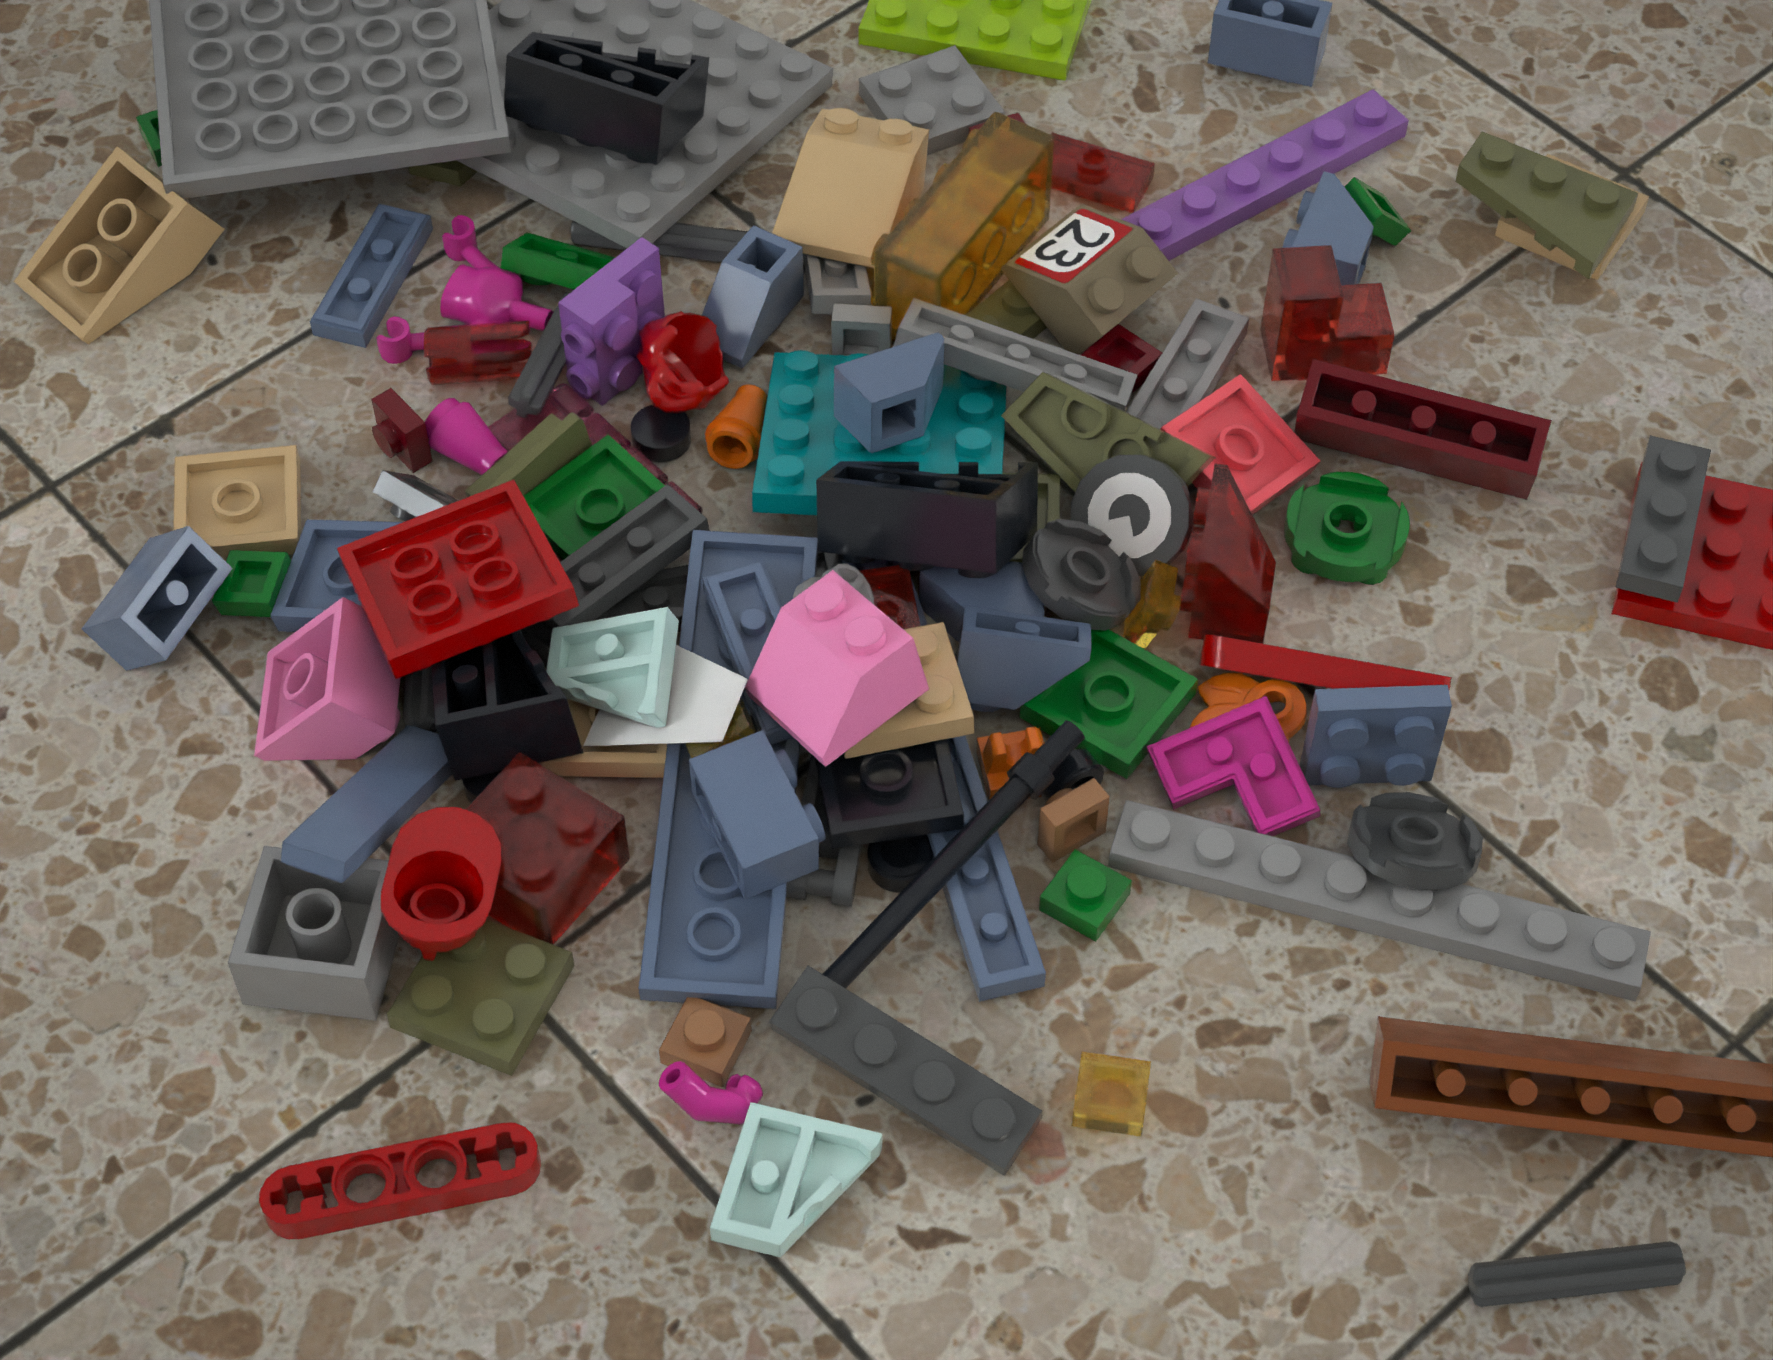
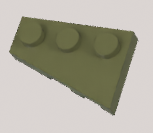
M1483 131L1460 162L1455 182L1504 218L1517 217L1536 231L1534 240L1549 251L1558 247L1576 260L1574 269L1587 279H1590L1634 210L1638 193Z
M1042 372L1001 415L1074 492H1076L1079 482L1096 464L1116 455H1147L1164 462L1185 481L1187 487L1216 458L1045 372Z

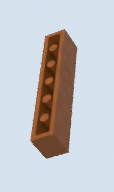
M1378 1016L1369 1079L1374 1108L1773 1157V1064Z

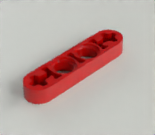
M1210 634L1204 635L1199 665L1331 689L1448 685L1450 690L1452 677Z
M498 1123L286 1166L276 1170L266 1178L260 1189L259 1203L268 1227L277 1236L288 1240L304 1239L519 1194L526 1191L536 1182L540 1173L541 1159L534 1135L525 1126L516 1123ZM506 1148H513L516 1155V1167L510 1170H502L499 1163L500 1151ZM475 1154L479 1173L478 1178L471 1179L466 1155ZM445 1159L457 1167L453 1179L448 1184L439 1188H429L417 1181L420 1169L432 1160ZM373 1173L385 1180V1187L382 1193L374 1200L358 1203L346 1196L350 1182L360 1175ZM331 1183L338 1206L327 1207L324 1199L327 1198L323 1188L324 1184ZM294 1191H301L304 1197L300 1204L301 1211L295 1214H287L284 1206L288 1204V1194Z

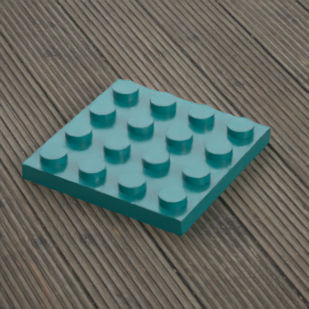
M805 350L790 353L774 352L752 490V511L756 513L817 515L816 480L840 461L919 462V471L940 474H958L959 462H979V474H1002L1005 419L1001 415L1006 411L1007 386L994 381L978 380L965 371L944 364L943 389L924 435L871 454L834 417V366L869 354L826 355L814 354Z

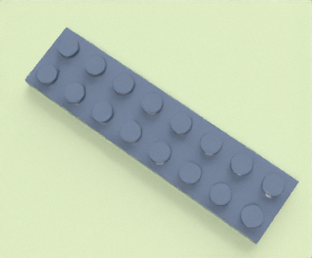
M693 530L679 646L735 672L705 596L702 578L763 560L780 603L784 606L793 599V594L799 584L811 577H816L818 538ZM744 693L741 695L723 742L667 744L639 980L640 1000L684 1003L687 997L700 998L722 1006L776 1009L787 883L744 899L691 790L689 759L759 732ZM791 738L772 744L774 752L783 749L787 753L795 770L796 777H798L800 743L796 739Z

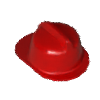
M435 807L416 814L401 827L392 845L381 889V912L388 925L396 930L404 941L413 948L421 950L425 961L433 962L437 953H445L461 948L475 937L478 929L484 925L492 908L501 867V843L494 828L477 813L459 807Z

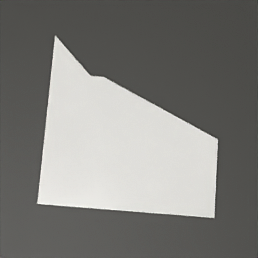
M676 645L666 726L656 728L599 709L583 746L723 742L748 679Z

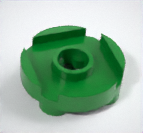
M1331 472L1321 475L1319 484L1310 486L1304 491V485H1302L1294 492L1287 507L1284 537L1291 550V562L1295 568L1306 574H1317L1321 577L1341 582H1361L1367 585H1374L1386 579L1389 569L1399 562L1404 553L1410 528V519L1406 507L1401 501L1399 508L1396 502L1387 496L1389 487L1381 481L1364 474ZM1341 520H1348L1353 522V529L1358 532L1345 533L1337 530L1335 527H1339Z

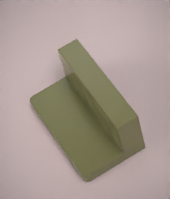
M574 412L567 415L562 421L552 413L548 415L465 490L467 497L513 479L522 495L527 494L592 446L583 419Z

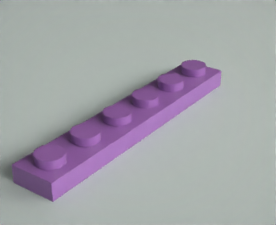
M1372 89L1122 218V220L1142 227L1165 257L1171 260L1318 183L1324 171L1335 174L1405 137L1409 120Z

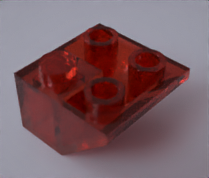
M1215 464L1211 489L1198 487L1193 524L1202 525L1204 528L1194 527L1192 529L1185 565V573L1197 574V576L1185 574L1179 611L1191 613L1188 638L1204 640V635L1210 634L1263 644L1276 561L1228 466Z

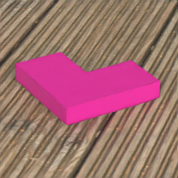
M1267 696L1147 746L1149 757L1173 809H1177L1234 784L1257 833L1275 836L1320 817L1321 810Z

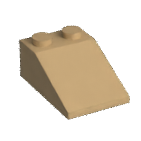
M822 108L805 135L772 234L802 246L803 254L881 269L924 189L929 129L914 127L902 119L879 120L858 116L856 112L846 108L830 110Z
M117 146L13 282L78 338L90 344L189 276L225 229L187 198L183 199L174 191L166 194L163 179Z

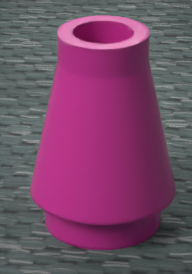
M448 398L439 403L425 421L431 449L479 473L481 476L508 452L469 402L460 403L455 398Z

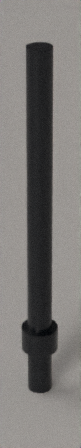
M1066 720L1034 754L1026 752L1007 771L1010 779L829 966L823 975L846 989L1029 797L1037 799L1055 780L1052 774L1053 771L1085 739L1082 731L1075 724Z

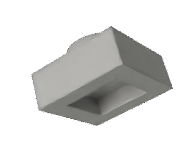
M833 303L831 319L832 355H851L854 353L870 355L891 348L892 307Z

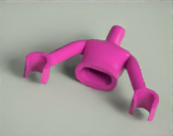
M458 215L452 220L454 235L448 232L442 235L444 250L452 260L467 261L472 267L462 264L451 275L441 297L440 310L443 318L457 320L467 325L455 329L411 334L408 322L401 317L393 316L386 322L387 331L391 338L378 335L376 340L381 357L388 363L397 364L408 360L412 356L413 351L461 347L482 342L498 334L511 322L544 331L553 314V310L523 302L522 278L514 272L501 269L478 250L474 222L466 216Z

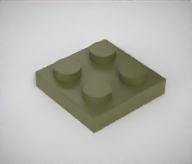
M486 919L484 925L478 929L475 937L461 948L445 953H437L433 962L425 961L423 956L420 958L387 1013L390 1028L512 1076L574 968L573 954L571 951Z

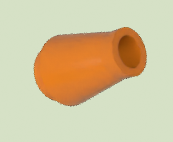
M755 385L739 387L730 402L707 426L705 431L707 451L711 458L721 466L739 469L758 458L768 396L761 388Z

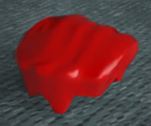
M680 311L647 322L639 331L641 345L637 358L643 365L647 395L653 406L665 413L678 414L691 410H703L730 382L723 369V352L720 349V339L716 333L717 326L708 317Z

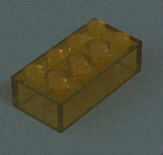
M995 111L979 130L973 129L969 133L962 150L950 164L944 163L939 168L934 177L933 184L920 199L914 198L909 203L902 220L890 234L885 233L878 239L871 255V264L875 269V288L872 293L871 304L872 306L892 307V341L895 342L899 325L913 298L963 315L968 314L981 303L1004 273L1000 268L1025 249L1048 221L1050 214L1054 136Z

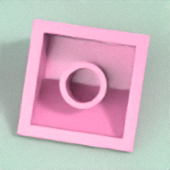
M832 570L781 607L745 689L747 695L826 767L929 690L914 638Z
M342 597L268 652L254 756L264 761L357 759L380 742L387 741L395 733L400 720V711L397 708L400 678L395 679L362 606Z

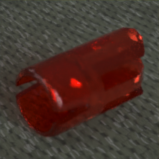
M530 321L439 326L425 329L424 357L429 358V367L426 368L429 383L431 385L517 380L527 363L519 361L528 359L533 351L530 341L516 338L524 337L531 332Z

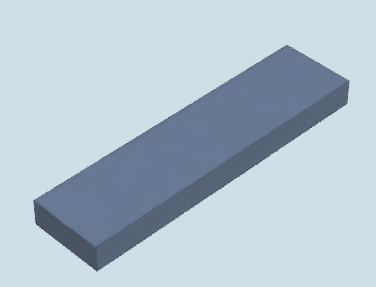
M407 725L282 842L281 862L343 883L452 775L439 735L425 729Z

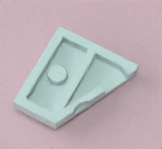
M668 607L553 628L546 672L555 686L560 687L567 699L656 728L665 727L679 620Z
M751 1102L710 1226L711 1241L781 1258L880 1156L882 1133Z

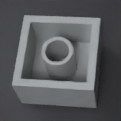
M264 846L228 960V965L242 1004L376 1021L399 940L398 932L388 925L381 912V889L389 860L368 858L343 883L286 865L281 862L282 848Z

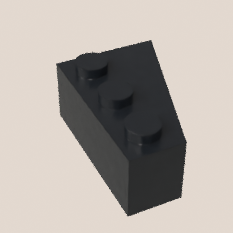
M532 32L506 55L505 114L507 117L525 122L530 128L550 130L575 138L578 143L585 146H599L626 155L634 162L658 165L704 116L709 57L692 55L691 63L683 64L656 60V49L639 47L637 57L603 52V42Z
M840 461L816 480L818 552L840 554L841 560L849 563H868L881 559L897 561L899 567L911 571H923L937 566L958 569L959 575L968 578H986L1001 570L1037 532L1038 462H1018V472L1016 474H979V462H959L958 474H940L919 471V462Z
M521 629L495 639L489 644L475 647L432 665L435 726L455 781L584 753L566 696L559 686H555L545 670L543 661L536 650L532 651L523 637Z

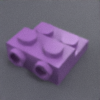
M643 237L558 302L562 328L561 338L564 343L567 365V380L579 396L585 399L591 398L601 406L620 391L629 389L643 373L642 364L637 358L641 345L639 331L647 322L665 317L659 248Z

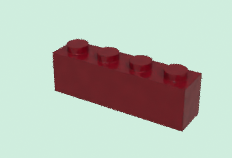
M1313 359L1297 412L1294 432L1302 441L1527 500L1537 477L1552 420Z

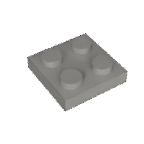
M956 46L859 78V95L876 119H902L914 127L929 129L927 155L968 141L969 127L1005 116L1003 108Z

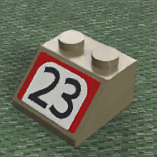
M1083 204L1077 206L1000 268L1062 347L1076 354H1080L1103 337L1179 274L1142 227Z

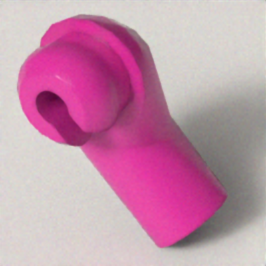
M682 1061L670 1064L663 1071L659 1079L660 1089L696 1121L742 1125L750 1103H758L763 1096L761 1085L747 1075L742 1077L739 1074L732 1075L726 1082L725 1090L710 1087Z

